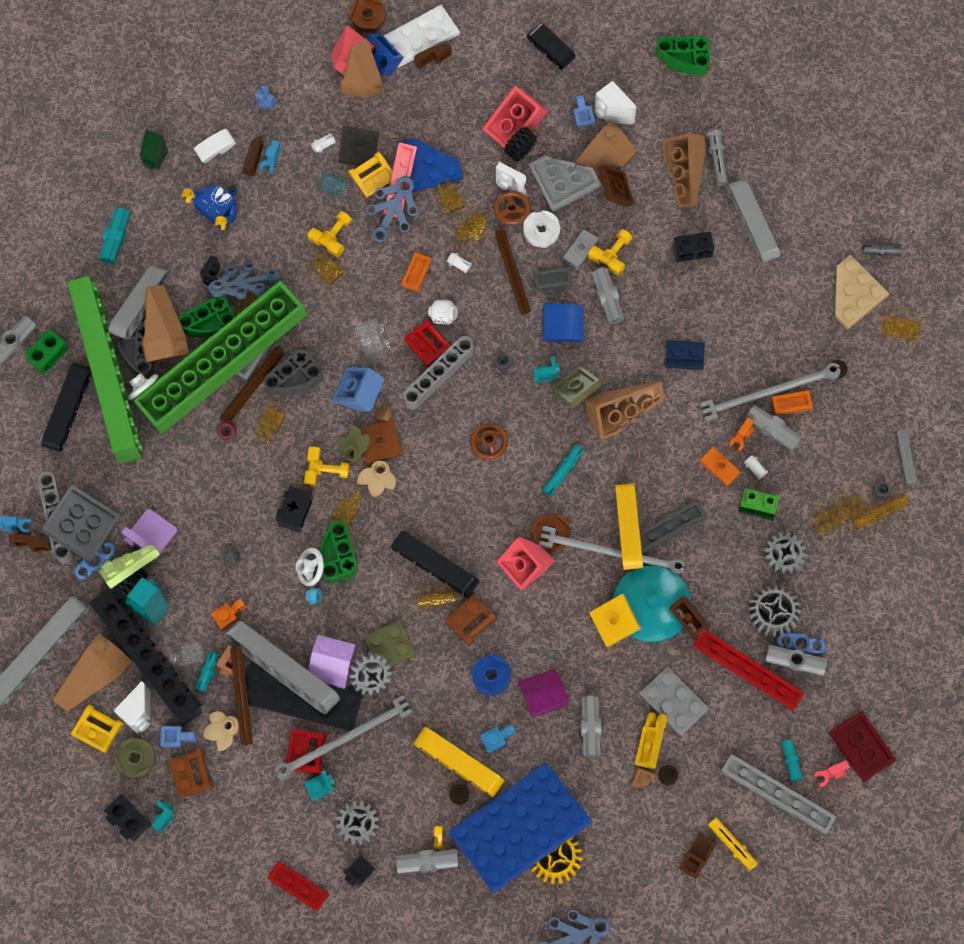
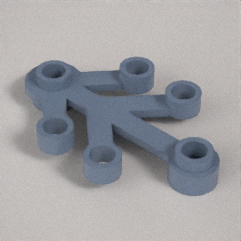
M402 176L396 181L395 185L377 188L374 192V196L377 199H382L387 194L397 193L392 200L376 205L370 204L366 207V213L370 216L375 215L376 212L388 209L380 227L374 229L372 237L376 242L386 240V230L395 212L399 221V230L403 233L409 231L410 225L406 221L400 203L403 196L408 205V215L415 216L418 214V207L415 206L411 194L414 189V182L410 177ZM403 182H406L408 184L407 189H403L401 187V184ZM378 190L383 191L382 197L377 196L376 192ZM371 206L374 207L375 212L369 213L368 208ZM411 207H414L416 209L415 214H411L409 212V209ZM406 224L408 229L402 230L401 225ZM379 231L383 233V237L380 239L376 237V233Z
M248 262L243 265V271L234 281L228 282L237 275L236 267L228 266L225 268V275L220 280L211 282L208 287L211 294L215 297H221L226 293L236 296L238 299H244L247 297V291L255 295H263L265 293V286L260 283L265 282L268 286H274L280 281V277L276 270L270 269L265 275L247 278L255 271L254 264Z
M574 909L568 912L567 919L570 922H579L588 928L579 930L560 922L556 917L550 918L548 922L550 929H558L569 934L549 944H582L584 938L591 935L589 944H598L599 939L607 936L610 931V924L607 919L596 917L592 920L579 914ZM575 912L577 918L575 920L570 919V913ZM552 920L558 921L557 927L551 926ZM602 924L604 926L603 931H598L596 925ZM542 941V942H539L538 944H548V943Z

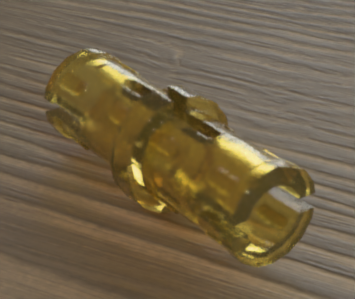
M455 591L439 594L433 592L432 595L416 596L418 609L435 606L436 608L439 605L456 603Z

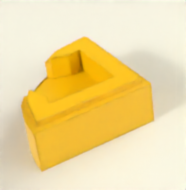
M435 826L434 848L442 849L443 826Z

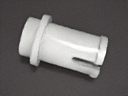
M331 133L318 140H313L311 146L315 153H322L323 149L336 143L334 137H331Z
M452 252L447 260L450 263L449 266L453 265L464 273H467V270L472 265L471 262L458 256V253Z
M752 455L744 462L746 464L745 467H749L758 480H760L768 471L759 463L758 457Z

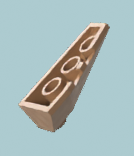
M365 38L350 48L346 61L348 67L343 71L345 77L340 81V89L344 95L369 98L378 95L383 89L382 80L369 42Z
M609 122L596 135L576 160L575 164L593 168L599 178V166L604 164L615 169L620 168L637 151L624 132Z
M687 133L663 139V159L665 163H669L671 169L668 175L675 182L673 190L679 209L696 206L705 158V136Z
M164 285L146 287V320L143 322L145 336L142 338L145 361L170 360L188 355L189 350L185 333Z
M657 381L586 398L587 416L598 438L604 440L623 431L621 428L627 422L632 424L636 421L635 416L642 411L648 412L664 400L662 382Z
M98 634L85 650L52 701L65 711L70 712L88 700L94 693L100 692L106 685L119 679L133 661L113 643Z

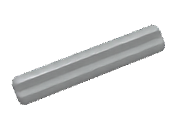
M899 429L897 431V439L906 484H914L917 478L907 429Z

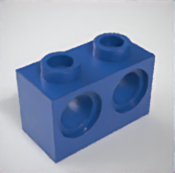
M381 33L370 34L367 40L375 46L372 54L379 73L382 75L393 74L404 57Z

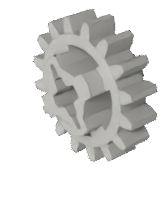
M789 532L784 537L782 533H779L778 538L772 536V542H767L766 546L768 548H765L764 553L768 555L765 556V561H770L768 567L774 566L775 573L781 570L782 575H784L785 571H788L791 575L793 569L798 572L800 569L799 565H804L805 562L802 559L807 557V554L803 553L806 551V546L801 547L803 540L797 541V535L791 538ZM789 548V553L782 559V554ZM773 553L777 556V561L774 559Z
M368 652L367 657L360 654L361 659L355 658L356 664L350 665V668L353 670L348 672L351 678L349 680L350 683L354 685L353 687L356 691L360 690L363 695L366 691L369 695H372L374 690L380 693L379 688L385 689L384 683L391 681L387 677L392 675V672L389 670L390 664L386 662L387 660L384 656L381 657L377 652L374 656L371 652ZM366 670H367L369 673L371 672V673L374 675V677H373L372 675H369V674L366 672Z
M353 801L352 807L346 804L347 810L340 809L339 811L342 817H336V820L340 822V824L336 825V828L342 829L338 833L339 836L345 835L344 841L348 842L351 840L352 845L359 841L360 846H362L363 840L369 843L370 836L376 837L373 831L379 830V826L375 825V823L380 821L379 818H374L377 814L376 810L370 811L372 807L370 804L364 807L363 801H361L360 805ZM360 810V811H364V812H366V813H364V814H357V813H355V811ZM349 815V823L345 826V819ZM356 819L361 821L362 826L359 828L355 825L354 820ZM371 820V827L367 832L366 825ZM356 832L360 833L361 836H352L350 834Z

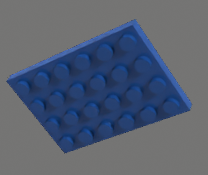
M545 762L448 831V833L494 894L590 825L592 820Z

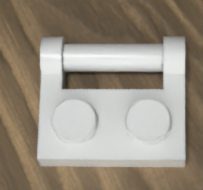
M499 162L496 166L497 185L503 190L517 191L526 196V190L524 189L526 176Z

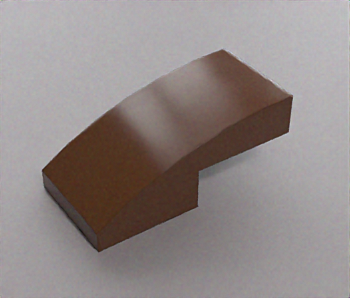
M451 45L434 46L414 56L415 65L420 69L432 60L437 64L441 63L452 55Z
M23 534L9 535V543L13 547L29 545L32 552L52 550L50 543L42 538Z
M699 833L678 869L697 879L717 843Z

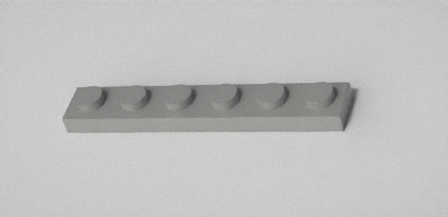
M733 754L730 755L721 770V773L827 835L836 819L835 815Z

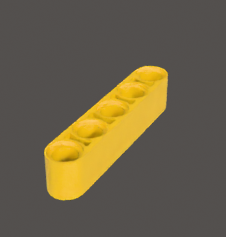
M635 484L615 485L624 570L643 568Z
M427 727L422 729L413 742L417 748L420 749L421 747L423 752L435 760L439 759L438 762L450 770L454 769L456 774L468 782L472 781V785L484 793L488 792L487 795L490 797L496 795L505 781L492 770Z

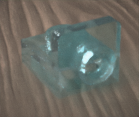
M324 172L317 185V190L337 197L339 193H343L346 187L344 176L340 174L337 177Z

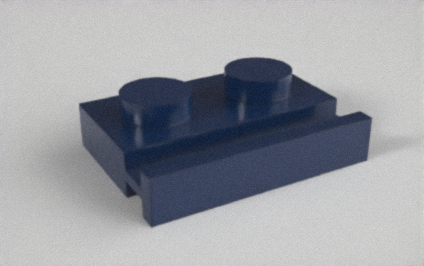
M667 340L665 368L703 370L705 342Z

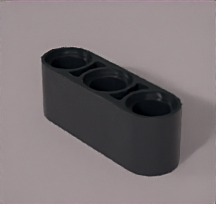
M539 23L526 35L529 42H533V45L542 54H546V57L556 66L558 65L560 70H563L576 58L572 49L542 23Z

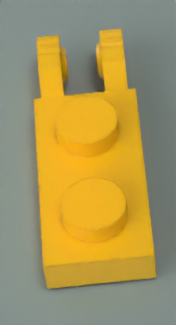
M650 712L648 714L637 751L636 766L656 768L662 737L666 728L667 717L665 714H659L658 718H656L655 713Z

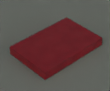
M862 711L828 733L863 783L896 761V758Z

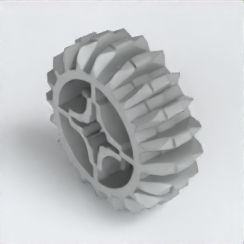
M769 585L766 586L765 591L760 588L758 590L759 594L754 593V600L749 602L751 607H748V612L752 613L749 615V619L754 620L752 626L759 625L757 631L761 632L764 629L765 636L770 631L772 632V637L776 636V632L782 637L784 631L789 634L791 632L790 628H796L795 622L800 621L798 615H801V610L797 608L801 604L795 602L797 596L790 597L791 590L787 593L784 592V586L780 590H777V585L773 586V590H771ZM776 597L773 603H762L766 598ZM782 600L789 606L790 613L782 607ZM777 603V613L774 614L773 618H771L773 614L772 609L773 607L775 608ZM759 609L767 614V622L761 617ZM776 619H788L783 624L773 625Z

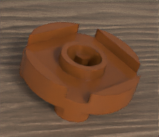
M357 0L354 2L350 9L352 25L363 32L378 31L386 20V11L381 1L360 0L358 2ZM368 11H369V12H371V15H372V16H371V17H365V15H363V14H364V13L367 14Z
M544 514L533 524L532 537L535 544L539 545V541H548L540 538L541 534H548V532L542 531L543 526L556 528L555 535L570 538V525L559 514ZM553 543L552 549L543 548L549 553H554L563 549L566 545Z

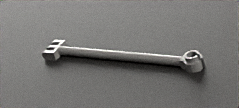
M830 363L822 371L714 405L711 399L699 405L700 408L708 407L702 410L703 415L711 414L704 417L705 422L718 419L717 412L822 378L837 379L841 369H839L840 366L838 364ZM834 367L837 370L835 372H831L829 369Z
M542 527V531L549 532V535L541 534L540 538L548 540L547 542L539 541V545L552 549L553 543H558L622 558V550L555 535L556 528ZM642 555L643 563L667 568L677 575L685 570L683 569L685 563L681 559L667 561ZM679 563L681 569H676L674 564Z
M402 695L392 701L394 708L291 763L278 764L275 768V775L278 773V779L286 780L295 769L399 714L402 720L414 712L412 709L404 712V709L410 705L408 702L400 705V702L406 700L405 696ZM284 767L287 771L282 774L279 772V769Z

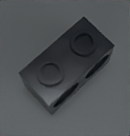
M711 231L674 237L673 250L676 263L713 257L714 244Z
M122 794L104 810L107 814L106 820L112 826L117 824L121 828L119 833L126 840L131 838L135 841L152 825ZM120 807L124 808L123 815L116 817L115 811ZM136 821L138 823L137 828L134 831H129V824Z

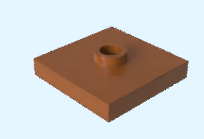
M390 419L388 422L383 421L359 428L363 435H370L369 448L363 453L366 465H371L380 460L385 461L403 456L393 419Z

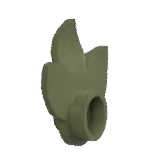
M355 425L350 429L347 438L338 437V449L344 453V458L349 463L359 462L362 453L367 451L370 445V435H363L361 430Z

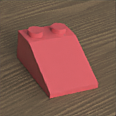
M515 85L483 127V130L505 148V145L508 144L507 141L512 138V135H515L517 130L519 131L520 128L527 127L532 131L538 126L549 110L524 89Z

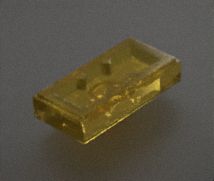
M884 315L881 335L918 341L922 322Z

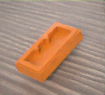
M415 252L401 282V287L419 293L432 263V258Z
M809 390L771 397L775 416L813 409Z
M714 447L700 459V462L726 487L741 474Z

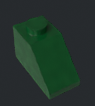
M146 129L140 158L146 168L159 170L168 153V149L162 135Z

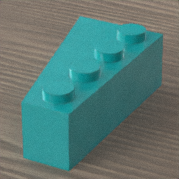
M141 578L127 596L126 606L156 627L170 609L167 604L168 600L161 593L162 590L158 588L159 585L151 579L147 581Z

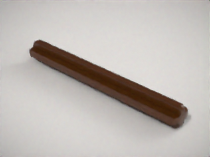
M501 229L495 232V236L520 313L527 314L530 312V307L506 233Z
M275 348L220 416L221 421H231L264 381L265 376L272 371L284 356L281 349Z
M232 647L230 653L240 740L242 745H249L253 743L242 648Z

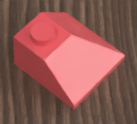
M346 25L330 55L334 68L341 74L348 67L346 61L350 48L365 39L349 25ZM369 42L372 51L375 46Z
M518 537L497 561L498 565L521 591L545 573L555 562L542 546Z

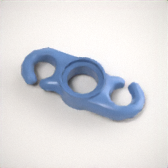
M109 542L104 543L103 546L109 547L111 552L104 554L103 547H100L95 556L100 558V563L92 566L90 562L83 559L75 567V576L80 580H85L86 575L79 573L81 568L87 569L88 576L93 571L101 569L100 566L104 562L114 557L115 546Z
M784 632V635L782 637L778 635L776 640L777 645L783 648L784 645L781 640L783 637H787L789 644L785 646L786 649L801 650L805 654L817 656L823 654L826 649L825 642L820 639L818 642L821 648L818 651L815 650L813 644L817 642V639L809 638L805 634H788ZM804 639L807 646L804 649L798 648L796 640Z

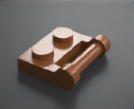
M472 595L445 620V623L469 646L480 632L491 622L494 623L497 620V617ZM483 613L486 617L466 634L464 630Z
M203 749L169 760L179 799L214 788L208 776L203 758L205 756ZM195 759L202 784L198 786L190 762Z

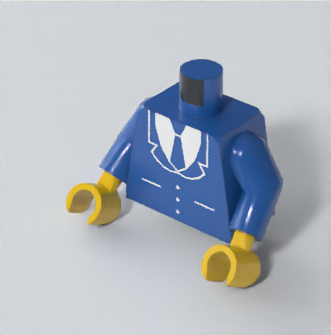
M230 184L225 190L218 185L195 191L184 189L181 197H187L185 202L190 203L191 200H194L195 209L219 229L225 230V227L236 219L237 204L233 197L238 192V189L234 185Z

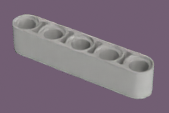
M744 178L727 184L728 193L732 195L730 197L736 210H739L738 215L743 225H746L745 230L750 241H753L752 245L757 256L761 258L759 259L760 262L765 263L780 257L778 246L747 180Z
M152 265L147 269L111 321L109 326L110 334L127 340L131 338L146 316V287L164 285L166 287L170 278L169 271Z
M460 337L404 391V403L407 408H418L472 356L474 345L470 337ZM468 345L470 348L463 350L461 346ZM452 357L457 359L453 363L447 361ZM438 370L444 372L442 375L439 376L434 374ZM424 383L430 384L428 388L421 387ZM410 396L417 397L415 401L408 400Z
M44 471L38 476V486L47 521L62 498L57 479L51 472ZM52 479L49 485H44L46 480ZM56 497L54 502L48 503L49 498ZM50 538L54 557L62 564L69 563L73 559V551ZM67 550V554L65 556H59L61 551Z

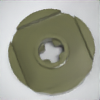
M138 738L124 741L118 747L115 755L117 769L131 779L146 776L155 766L156 756L154 749L148 742ZM134 753L137 756L140 755L139 762L137 763L130 762Z

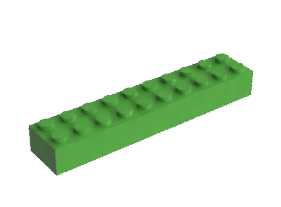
M90 276L67 282L113 453L119 464L142 458L141 451L144 450L141 440H139L137 435L139 434L138 428L134 422V413L128 401V392L124 386L125 380L119 368L120 362L114 350L116 349L115 344L109 333V323L105 317L107 315L101 302L100 290L96 282L91 281Z
M279 281L133 401L157 430L163 434L308 315L305 308L287 287Z

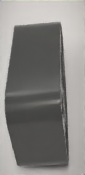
M140 323L130 339L127 340L117 336V342L121 354L130 369L136 375L142 373L144 378L148 379L154 374V362H146L144 354H141L143 350L142 338L144 337L142 335L145 334V327H143V323ZM143 367H148V369H147L146 371H144V372H141V371H140L141 368H143Z
M297 350L265 376L264 386L271 395L299 394L315 387L323 380L322 369L307 351ZM286 370L292 371L289 375H284L283 373ZM316 371L318 375L310 376V373ZM271 382H277L276 386H269Z

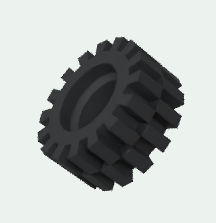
M527 127L520 128L507 141L508 144L505 145L504 152L515 162L520 161L535 146L537 136Z
M140 568L115 585L113 589L123 598L132 591L141 578L145 579L149 575L143 568Z

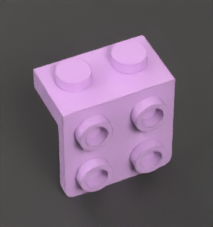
M147 509L131 530L125 527L121 533L124 537L123 541L129 546H136L140 550L145 546L153 545L158 553L161 554L177 533V528L151 509Z

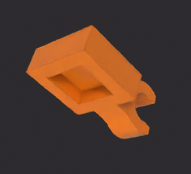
M749 417L746 419L737 435L729 443L730 448L735 443L739 444L738 453L742 452L744 448L743 440L746 437L749 439L755 430L752 419Z
M239 599L231 607L225 603L212 612L211 615L220 629L224 630L238 620L236 614L247 607Z

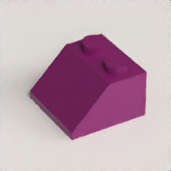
M555 669L518 682L532 719L569 706V699Z

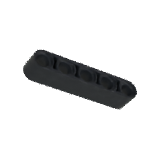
M74 362L71 364L44 432L41 443L42 447L62 452L64 448L62 445L66 443L70 432L69 428L72 427L77 414L75 412L78 411L82 402V394H85L90 381L88 378L92 376L90 367Z
M401 531L390 546L395 552H400L399 554L412 563L416 562L415 565L424 571L431 572V575L443 583L447 582V585L460 594L464 593L463 596L467 598L470 597L480 582L475 576L405 531Z

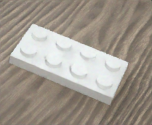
M439 5L384 35V37L404 57L398 66L399 68L414 60L416 54L428 48L441 45L460 35V31L443 6Z

